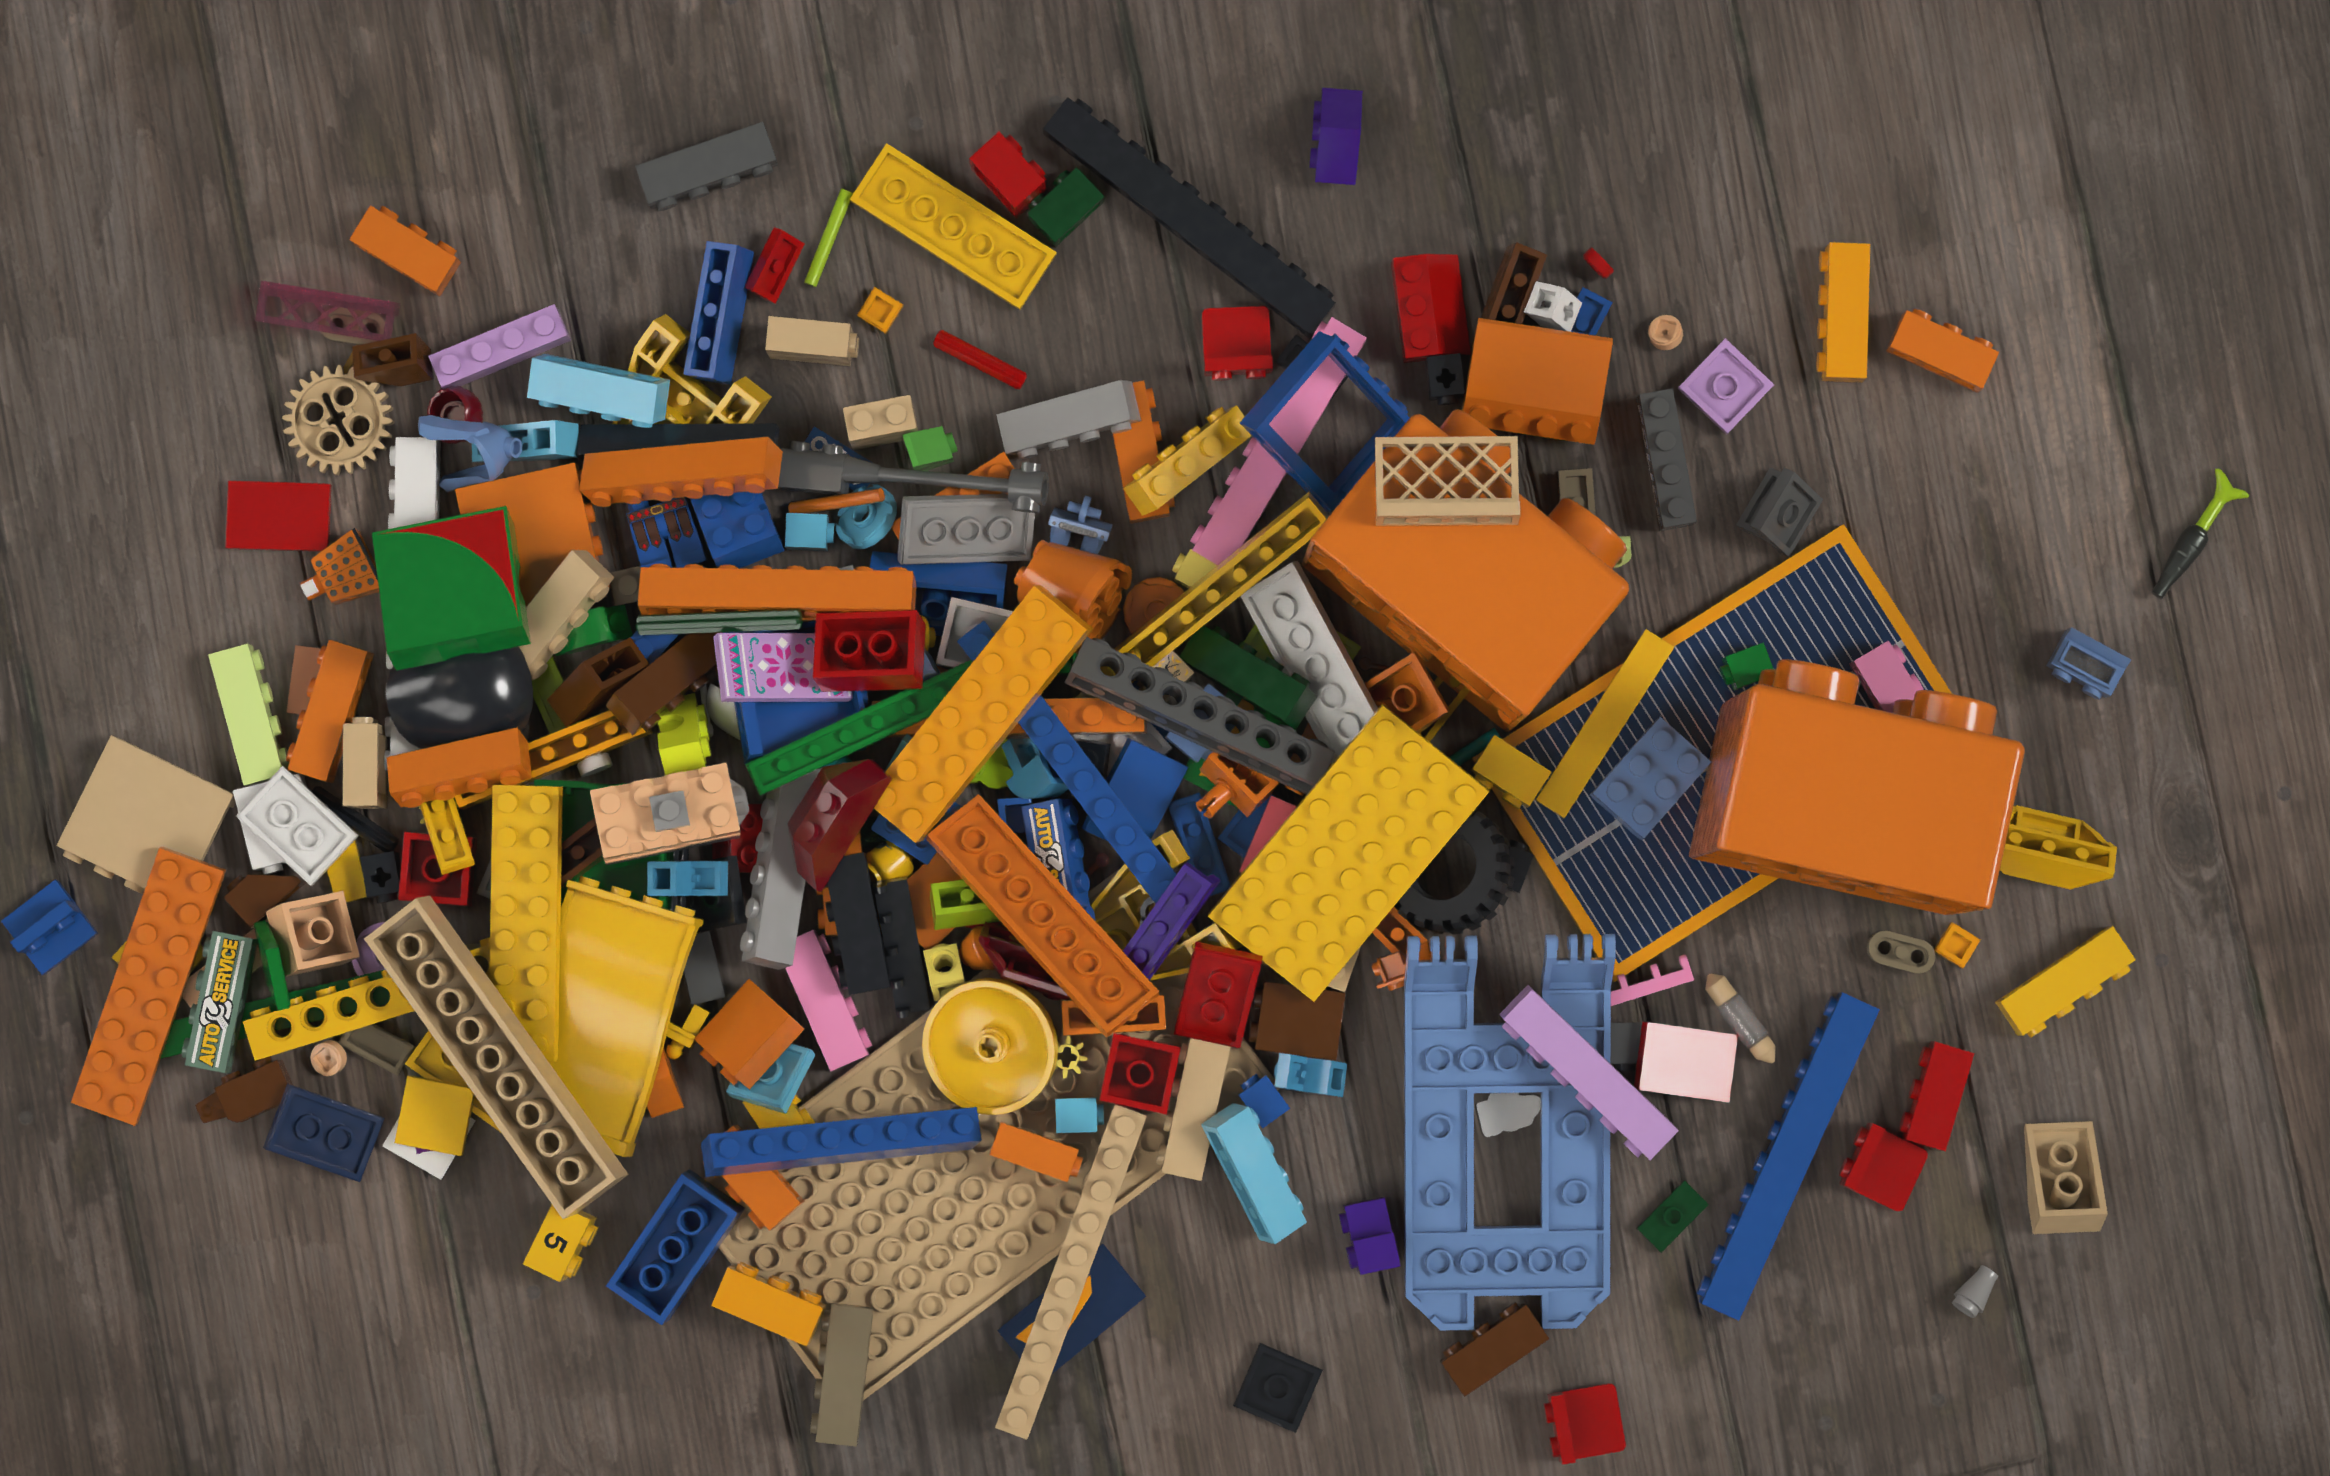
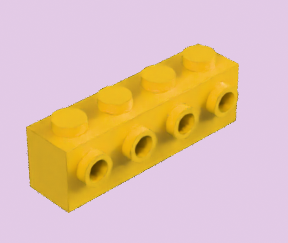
M1237 405L1227 410H1224L1222 406L1217 408L1206 417L1208 423L1203 427L1194 426L1181 436L1183 439L1181 444L1177 447L1172 444L1157 455L1159 461L1154 465L1150 466L1147 463L1132 474L1134 480L1126 485L1123 490L1142 516L1159 509L1252 436L1240 424L1245 416Z

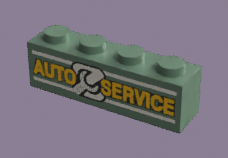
M212 931V936L206 938L203 947V957H207L204 971H199L196 980V990L200 991L198 1003L192 1005L189 1014V1024L193 1025L190 1038H185L182 1047V1058H186L185 1066L231 1074L258 945L257 939Z

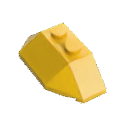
M2016 805L2013 806L2000 871L2005 875L2071 890L2113 878L2117 847L2111 842H2107L2101 834L2083 820Z

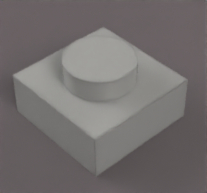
M684 791L649 797L656 832L690 826Z

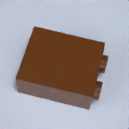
M630 637L583 661L547 701L565 727H568L606 707L607 702L618 689L650 664Z
M1263 982V988H1256L1254 1008H1259L1260 1011L1258 1022H1251L1249 1042H1255L1254 1049L1336 1061L1346 993L1324 990L1313 1002L1293 985Z

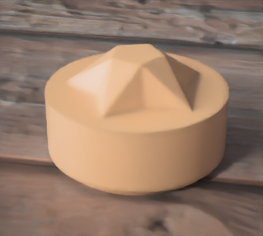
M1661 315L1650 323L1648 335L1651 343L1657 349L1671 350L1681 343L1683 329L1679 320L1674 316Z
M326 1040L313 1048L310 1059L313 1068L319 1074L332 1076L345 1067L347 1057L344 1048L338 1042Z

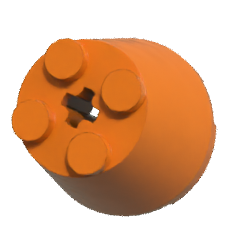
M1041 540L1036 545L1033 551V558L1028 566H1022L1018 570L1014 578V584L1018 586L1017 599L1019 602L1024 599L1033 586H1043L1094 628L1087 636L1088 638L1102 640L1121 611L1118 607L1122 598L1121 592L1123 588L1127 590L1130 587L1132 570L1128 565L1117 559ZM1080 645L1079 648L1075 651V654L1078 653V651H1079L1081 645Z

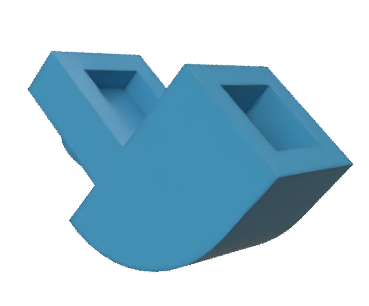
M1030 738L1009 739L1002 745L1008 764L1014 774L1006 781V784L1016 796L1023 799L1055 798L1068 790V787L1043 754H1040L1037 746Z
M647 861V896H728V861Z
M1279 1053L1278 1062L1274 1068L1275 1087L1343 1097L1347 1063Z

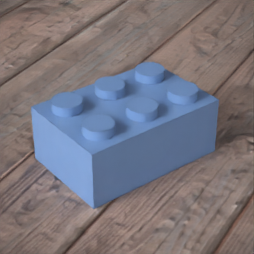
M1659 717L1589 796L1639 840H1642L1708 767L1711 761L1664 719Z

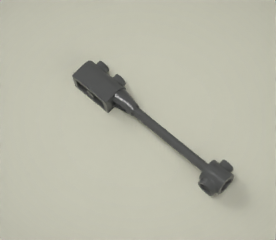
M790 441V448H781L783 455L778 488L785 491L840 495L849 493V485L852 483L890 481L1008 492V500L1010 503H1013L1012 510L1027 513H1039L1040 506L1046 504L1048 497L1049 476L1047 472L1041 471V464L1021 462L1020 469H1012L1009 479L886 468L851 457L849 454L843 453V446L823 444L822 451L810 450V443Z

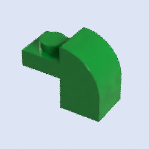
M625 604L589 609V616L581 626L573 628L567 637L568 643L560 652L556 653V656L582 652L598 645L623 641L632 637Z

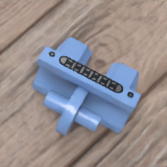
M1085 495L1082 504L1069 501L1067 511L1054 507L1048 523L1051 526L1050 542L1067 546L1071 532L1084 535L1080 550L1098 554L1104 541L1107 542L1113 524L1099 521L1102 510L1090 507L1092 497Z

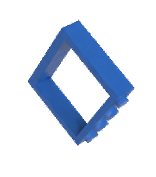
M1319 331L1242 419L1240 424L1306 493L1310 492L1325 511L1332 513L1375 461V437H1394L1410 417L1407 415V407L1399 400H1393L1388 395L1389 387L1376 377L1373 379L1368 373L1370 367L1356 355L1353 357L1347 351L1350 347L1347 342L1342 341L1335 333L1333 336ZM1327 356L1337 364L1387 418L1329 487L1269 425Z

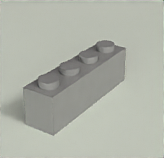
M1118 380L996 414L1005 454L1017 455L1019 460L1035 457L1038 455L1037 450L1049 447V451L1069 447L1068 441L1080 438V442L1099 439V433L1111 430L1112 434L1126 432L1132 429V423L1141 421L1133 383L1126 380Z

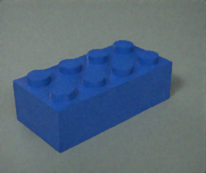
M692 1170L685 1171L671 1188L606 1287L657 1323L663 1325L672 1318L745 1210V1207L738 1204Z

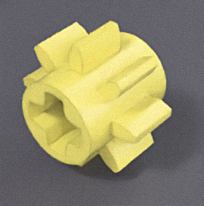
M1070 1036L1066 1037L1064 1045L1060 1046L1058 1043V1053H1062L1064 1047H1070L1071 1053L1077 1055L1076 1061H1071L1069 1067H1064L1062 1060H1057L1055 1070L1058 1067L1063 1069V1078L1067 1077L1068 1070L1072 1068L1076 1073L1080 1074L1081 1070L1077 1066L1078 1062L1088 1060V1057L1080 1056L1078 1052L1084 1044L1079 1043L1075 1047L1070 1045Z

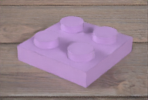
M1725 338L1678 389L1727 435L1774 384Z

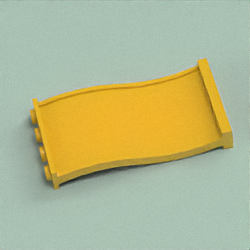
M580 876L579 882L567 881L566 886L568 889L561 906L558 1061L549 1063L612 1152L622 1157H632L636 1146L634 1142L660 1064L681 978L697 931L700 926L702 927L704 920L694 917L695 910L676 905L674 911L662 908L664 902L662 900L645 895L642 901L630 898L632 891L612 886L611 891L598 888L600 881Z

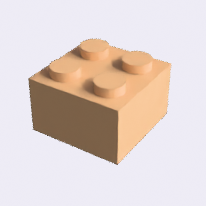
M343 891L281 903L266 911L270 929L279 947L285 977L344 965L360 957Z

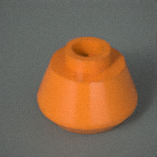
M976 926L961 942V948L959 949L960 959L965 966L973 970H994L993 964L978 941L983 926Z

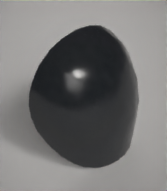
M519 647L483 654H463L443 662L398 671L393 666L386 684V700L388 711L398 732L410 744L424 749L516 727L522 733L527 727L533 708V687L531 673L525 657Z

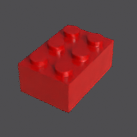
M917 610L816 613L813 679L822 692L923 689L926 624Z

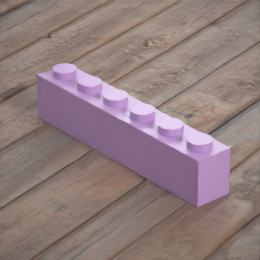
M1529 985L1500 1013V1016L1506 1021L1502 1028L1515 1040L1521 1036L1530 1045L1526 1051L1540 1064L1546 1060L1554 1068L1550 1074L1564 1087L1570 1083L1579 1092L1575 1098L1589 1111L1595 1107L1603 1115L1599 1121L1613 1134L1619 1130L1627 1138L1623 1144L1638 1158L1643 1153L1651 1160L1679 1131L1672 1122Z

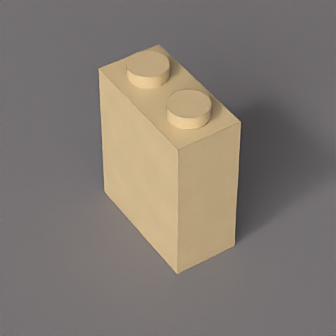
M769 316L765 350L770 359L851 366V358L858 357L859 338H857V333L853 332L851 324Z
M910 395L843 408L848 438L853 450L904 441L902 435L918 431L914 406Z

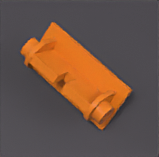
M1429 941L1420 944L1419 960L1431 959ZM1400 951L1379 957L1377 962L1372 963L1375 976L1381 975L1382 980L1376 986L1377 989L1387 986L1388 990L1391 991L1404 986L1406 963H1404Z

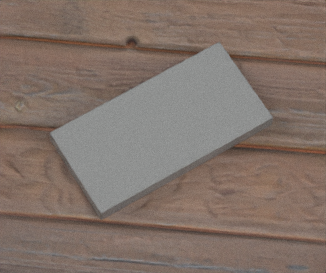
M1008 494L903 496L897 560L901 565L1031 561L1035 513L1012 510L1013 503L1009 502Z

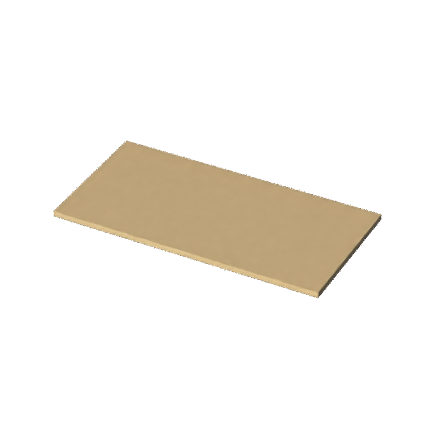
M1119 870L1088 892L1090 906ZM996 969L983 970L971 980L1001 978ZM1188 973L1150 981L1159 990V995H1164L1166 1030L1119 1032L1116 1034L1181 1047L1182 1043L1189 1045L1190 1038L1174 1035V1027ZM1028 989L1027 991L1034 995L1048 1012L1055 1027L1057 1042L1060 1046L1064 1045L1067 1036H1063L1061 1001L1066 1000H1052L1046 998L1040 992ZM931 1010L800 1106L799 1109L802 1110L805 1107L816 1123L962 1109V1107L949 1100L938 1089L925 1065L922 1039L926 1020ZM1103 1033L1068 1035L1071 1038L1070 1045L1075 1047L1079 1043L1084 1044L1078 1052L1080 1056L1088 1057V1060L1078 1062L1077 1066L1080 1068L1081 1073H1076L1072 1068L1068 1070L1067 1077L1063 1078V1069L1058 1067L1054 1070L1044 1090L1024 1107L999 1115L978 1113L982 1141L972 1150L779 1169L778 1171L805 1202L777 1227L769 1231L767 1227L759 1229L747 1215L752 1210L742 1201L739 1204L745 1207V1210L719 1249L731 1265L737 1266L738 1263L744 1262L758 1268V1276L769 1279V1277L774 1275L790 1282L789 1289L798 1293L804 1288L821 1295L820 1302L827 1305L825 1310L831 1311V1304L833 1303L874 1308L863 1398L865 1400L1059 1255L1115 1105L1114 1103L1100 1101L1114 1033L1107 1038ZM1244 1037L1240 1048L1230 1047L1216 1114L1232 1103L1246 1106L1238 1096L1243 1092L1240 1085L1255 1074L1260 1079L1267 1075L1275 1086V1079ZM1064 1047V1051L1058 1053L1057 1060H1062L1064 1067H1069L1070 1062L1077 1059V1055L1071 1053L1070 1047ZM1177 1063L1175 1077H1182L1183 1064ZM1097 1097V1104H1104V1125H1097L1098 1132L1056 1133L1055 1099ZM1170 1097L1169 1111L1174 1112L1177 1098ZM1120 1105L1145 1114L1147 1117L1111 1215L1166 1174L1161 1172L1162 1165L1156 1164L1160 1144L1167 1145L1170 1132L1163 1130L1166 1114ZM1003 1121L1080 1148L1078 1156L1084 1158L1077 1178L1070 1176L1068 1182L989 1155L1000 1123ZM722 1176L704 1178L732 1198L725 1190V1187L729 1184ZM824 1313L808 1346L786 1338L815 1379H823L824 1365H818L820 1344L827 1345L828 1331L822 1330Z

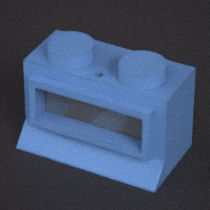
M2071 627L2064 631L2046 666L2053 669L2052 675L2066 683H2070L2073 680L2083 686L2082 691L2085 694L2100 700L2101 696L2107 698L2112 695L2131 659Z

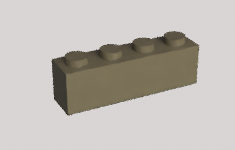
M833 1303L831 1304V1311L824 1310L822 1330L828 1331L827 1345L820 1344L818 1365H824L823 1379H816L814 1399L820 1400L819 1413H812L810 1433L816 1434L815 1442L854 1447L858 1445L873 1307Z

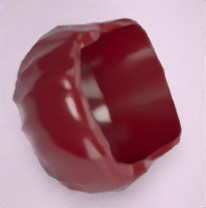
M461 386L441 388L429 401L427 415L451 420L483 423L481 402L474 393ZM439 440L447 444L466 442V440Z

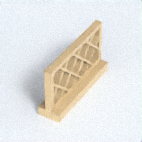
M1518 436L1375 437L1376 526L1518 525L1520 519ZM1451 446L1447 451L1443 448ZM1459 446H1468L1478 455L1466 468L1451 456ZM1478 446L1487 447L1482 451ZM1494 446H1510V459L1501 468L1486 455ZM1383 447H1398L1406 457L1395 468H1392L1383 459ZM1407 447L1415 448L1412 451H1410ZM1423 447H1434L1442 455L1430 468L1416 456ZM1481 459L1496 472L1484 485L1469 472ZM1410 460L1425 472L1413 485L1408 483L1398 473ZM1445 460L1449 461L1460 472L1448 485L1434 473ZM1509 467L1511 471V477L1507 473H1505V471ZM1383 468L1389 472V474L1384 479ZM1464 476L1479 489L1471 498H1460L1452 490ZM1393 477L1407 489L1399 499H1384L1383 486ZM1428 477L1443 489L1435 498H1424L1416 490ZM1501 477L1511 486V498H1496L1487 488ZM1483 493L1487 498L1478 497ZM1412 494L1416 499L1407 498ZM1446 494H1448L1451 498H1443V497H1444Z

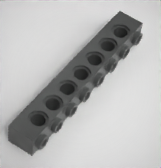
M1087 637L1083 641L1064 682L1306 795L1328 770L1335 751L1328 749V746L1320 740H1309L1302 737L1290 726L1274 724L1266 720L1265 716L1257 711H1246L1235 706V703L1227 697L1209 694L1200 685L1190 681L1183 682L1173 677L1172 673L1161 667L1153 668L1142 663L1141 659L1136 655L1116 651L1107 642L1098 638L1090 639ZM1107 666L1111 668L1115 676L1105 675L1100 667ZM1131 681L1142 682L1146 690H1137L1133 687ZM1163 695L1174 697L1177 705L1166 703ZM1194 710H1203L1207 714L1208 719L1198 718ZM1225 724L1235 725L1239 733H1230L1226 729ZM1256 738L1267 740L1270 748L1261 747L1257 743ZM1287 753H1296L1300 757L1301 762L1291 761Z

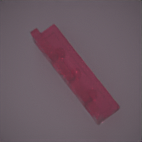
M261 281L255 321L380 341L392 337L394 318L399 316L400 303ZM267 297H280L288 310L278 317L265 316ZM288 299L299 300V302L292 306ZM306 302L314 303L322 314L311 323L304 322L296 312V309ZM321 304L333 307L325 311ZM340 307L347 308L355 318V321L345 328L337 327L329 316ZM355 310L367 312L359 317ZM292 313L297 321L284 318ZM373 313L386 314L384 334L371 333L363 323V320ZM326 319L330 326L320 325L318 323ZM359 324L363 331L351 329Z

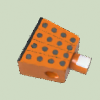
M356 528L347 532L313 557L310 561L317 574L300 582L301 588L309 601L327 593L331 603L335 605L379 592L376 563L360 531Z

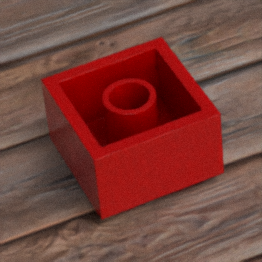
M999 131L969 158L970 167L975 175L1017 219L1029 208L1028 205L1040 193L1044 194L1046 192V178L1044 177L1046 173L1033 159L1029 162L1025 160L1021 152L1023 148L1010 134L1004 137Z
M404 832L398 900L412 902L419 897L431 896L436 904L471 907L475 865L442 875L429 834ZM467 837L475 863L477 839Z
M1114 1033L1100 1101L1167 1115L1181 1047Z

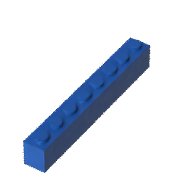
M977 1107L714 1133L709 1134L701 1142L705 1177L972 1150L982 1139Z

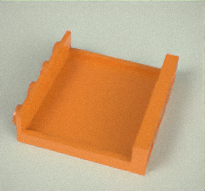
M576 463L455 489L460 515L507 506L515 526L520 562L519 586L526 607L571 550H587L598 562V556L604 555L600 536H594L591 523L596 522L593 504L591 502L586 503L585 496L579 491L582 470H579Z

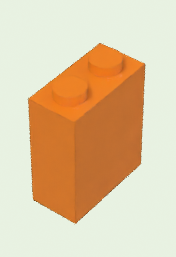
M748 979L694 1040L704 1048L699 1053L713 1067L718 1063L723 1066L720 1073L734 1086L740 1081L750 1090L802 1033L804 1028L753 981Z
M1003 1121L1000 1123L989 1154L1068 1182L1070 1176L1077 1178L1084 1158L1078 1156L1080 1148Z

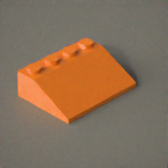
M1478 318L1462 411L1468 413L1489 429L1595 445L1613 338Z

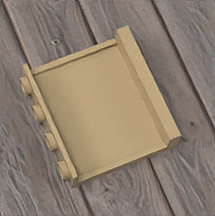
M111 735L56 846L65 850L64 857L79 864H82L85 859L95 864L93 871L110 879L116 874L126 879L124 886L143 894L160 847L171 849L201 861L204 860L229 807L233 808L236 803L234 794Z

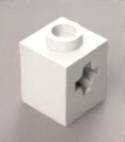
M1536 281L1524 313L1543 328L1571 332L1582 302L1564 287ZM1543 301H1545L1544 304L1546 305V307L1541 306Z

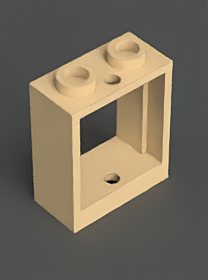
M353 717L352 724H343V806L352 809H387V771H385L384 767L387 737L385 735V726L378 724V720L372 717Z

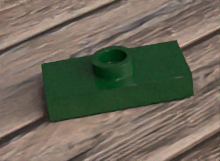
M1683 1180L1636 1229L1662 1253L1709 1204Z

